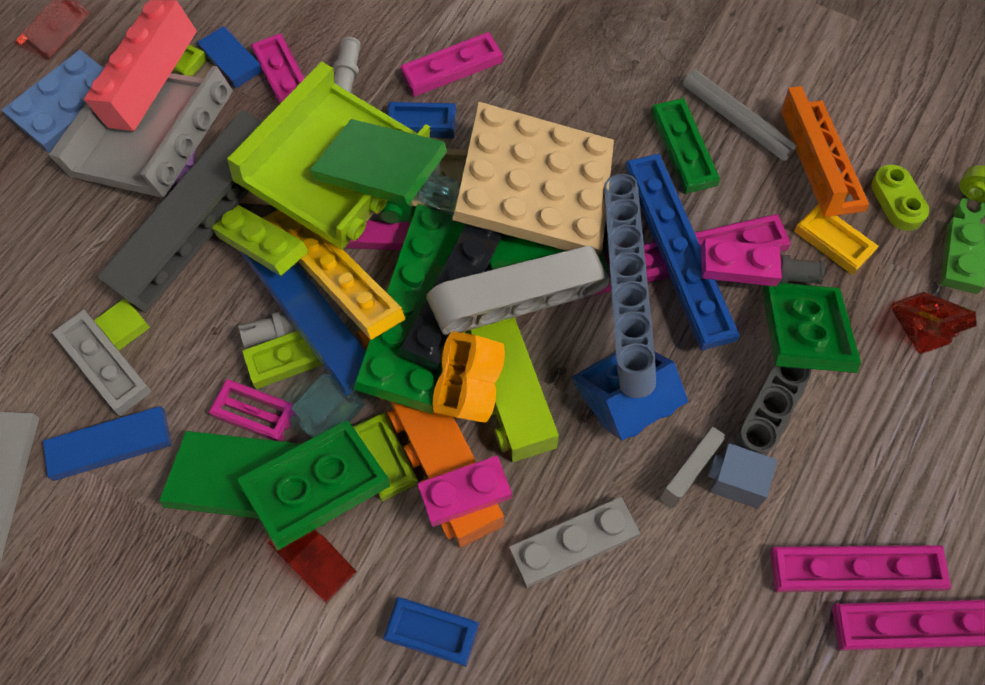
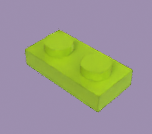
M298 331L242 351L256 390L322 365Z

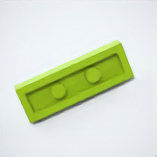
M240 205L226 212L222 219L211 227L219 239L280 276L309 252L302 240Z

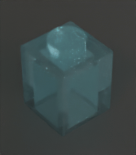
M322 374L291 409L300 418V427L310 436L316 437L346 420L350 422L365 406V403L355 392L345 396L331 375Z

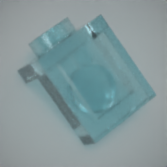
M439 162L418 191V201L453 215L460 184L448 176L441 177Z

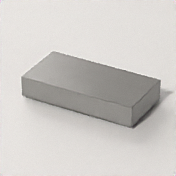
M715 427L710 429L666 487L660 499L670 508L676 507L718 451L725 439V434Z

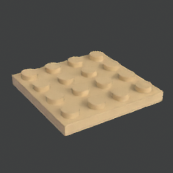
M479 102L474 117L452 220L566 251L592 246L599 257L603 247L606 220L604 186L605 182L610 178L614 140Z

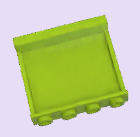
M321 61L227 158L234 182L343 250L351 240L356 241L362 235L368 219L374 213L379 214L386 206L388 200L315 180L310 171L311 168L351 119L430 138V126L425 124L416 133L335 84L334 68Z

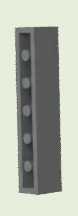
M242 109L235 119L227 124L225 130L215 142L204 150L201 158L189 172L180 178L178 184L169 195L155 207L154 212L143 225L132 233L129 241L115 257L107 262L105 268L97 277L147 313L215 233L211 227L221 220L226 212L234 209L249 193L247 189L232 180L227 158L262 122Z

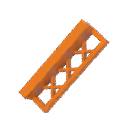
M802 86L788 88L781 115L792 141L797 144L796 151L823 216L829 217L867 211L869 202L823 100L809 102ZM847 194L852 195L854 201L844 202Z

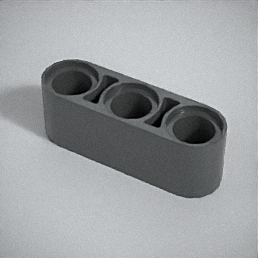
M774 364L734 437L733 445L767 456L777 444L811 376V369L775 366ZM781 372L789 373L795 381L785 379ZM764 403L776 406L779 414L768 411ZM747 435L757 436L763 443V447L752 445L748 441Z

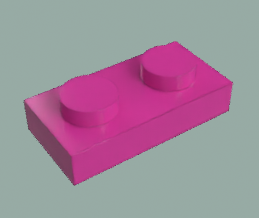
M705 238L701 246L703 279L777 286L782 279L779 246Z
M498 455L417 483L432 527L512 499V492Z

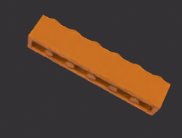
M359 330L361 346L366 351L370 339L362 330ZM389 401L393 410L387 412L393 428L397 434L404 431L409 441V444L403 446L412 467L415 468L420 465L426 476L420 482L477 463L454 417L435 413L434 411L430 414ZM495 504L440 525L447 540L455 537L459 547L462 548L504 527V515L499 505Z

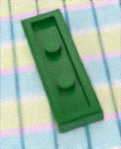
M685 98L652 105L651 115L684 193L688 194L717 187L720 177Z

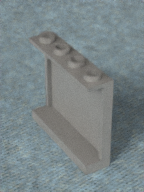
M212 66L205 78L171 73L135 131L107 128L86 103L49 153V156L69 177L164 198L233 90L217 66Z

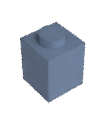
M728 443L721 455L714 454L707 474V477L714 479L710 492L758 509L768 498L777 459Z

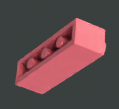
M149 0L143 6L142 12L134 24L127 30L126 36L116 51L111 54L108 63L100 75L93 81L92 87L83 100L107 128L135 131L196 34L197 30L177 0Z

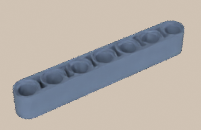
M617 174L608 178L604 189L618 380L620 389L625 395L631 398H642L651 394L656 388V365L638 184L631 175Z

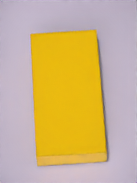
M819 204L797 224L794 230L795 233L852 275L879 247L837 215L824 217Z

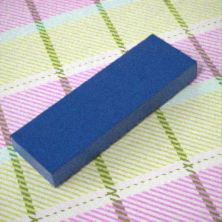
M159 406L43 440L47 476L51 480L56 481L172 446L166 411Z

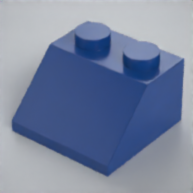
M616 352L571 377L574 385L602 426L621 441L638 435L642 432L643 428L660 418L672 415L677 408L689 402L675 362L655 352L656 388L646 397L631 398L621 391L618 380Z

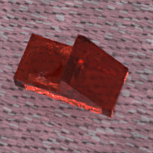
M926 292L891 303L893 313L914 348L920 354L946 346L961 331L977 326L976 311Z
M316 530L309 532L278 551L271 540L268 542L326 603L358 573L333 545Z

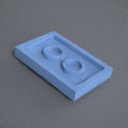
M79 50L4 107L2 112L12 123L50 153L86 104L83 99L92 87L93 81L104 68Z

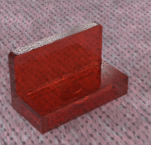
M52 0L14 43L20 47L26 42L48 60L88 17L90 12L77 0Z

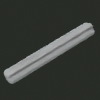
M693 69L686 75L683 82L685 88L781 160L786 161L793 155L797 144L698 70Z

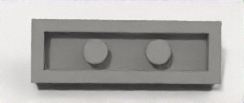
M82 310L52 332L119 416L152 392L85 310Z
M621 496L509 547V552L527 589L639 538L641 533Z

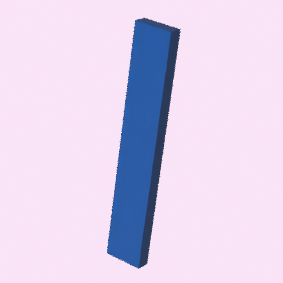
M660 153L626 161L625 171L637 181L640 207L700 350L703 351L737 342L740 334L716 280L702 278L701 246Z
M239 251L345 396L356 391L354 386L366 351L300 266L295 263L280 276Z

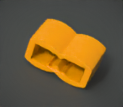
M452 331L445 342L442 353L443 372L434 389V412L486 423L495 406V382L499 378L504 365V344L477 335Z

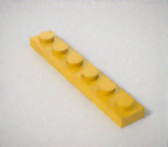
M276 210L263 217L266 221L303 241L309 252L298 262L370 340L405 320L402 307L344 250H341L280 210Z

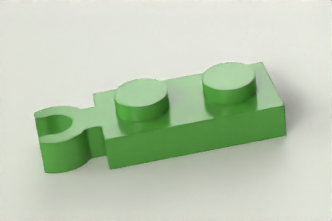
M962 198L954 209L955 217L947 225L940 285L978 294L985 285V224L980 223L985 217V203L982 202L974 213L968 210L967 199Z

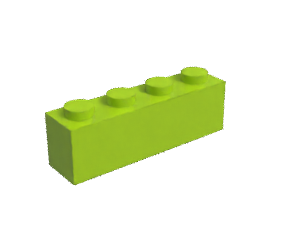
M515 317L461 332L504 344V365L499 378L495 382L496 401L491 416L496 415L500 428L495 429V435L501 452L508 451L513 463L557 449L559 434Z

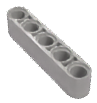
M585 246L450 280L431 289L426 299L442 333L450 335L452 331H468L594 295L606 288L611 280L592 246Z

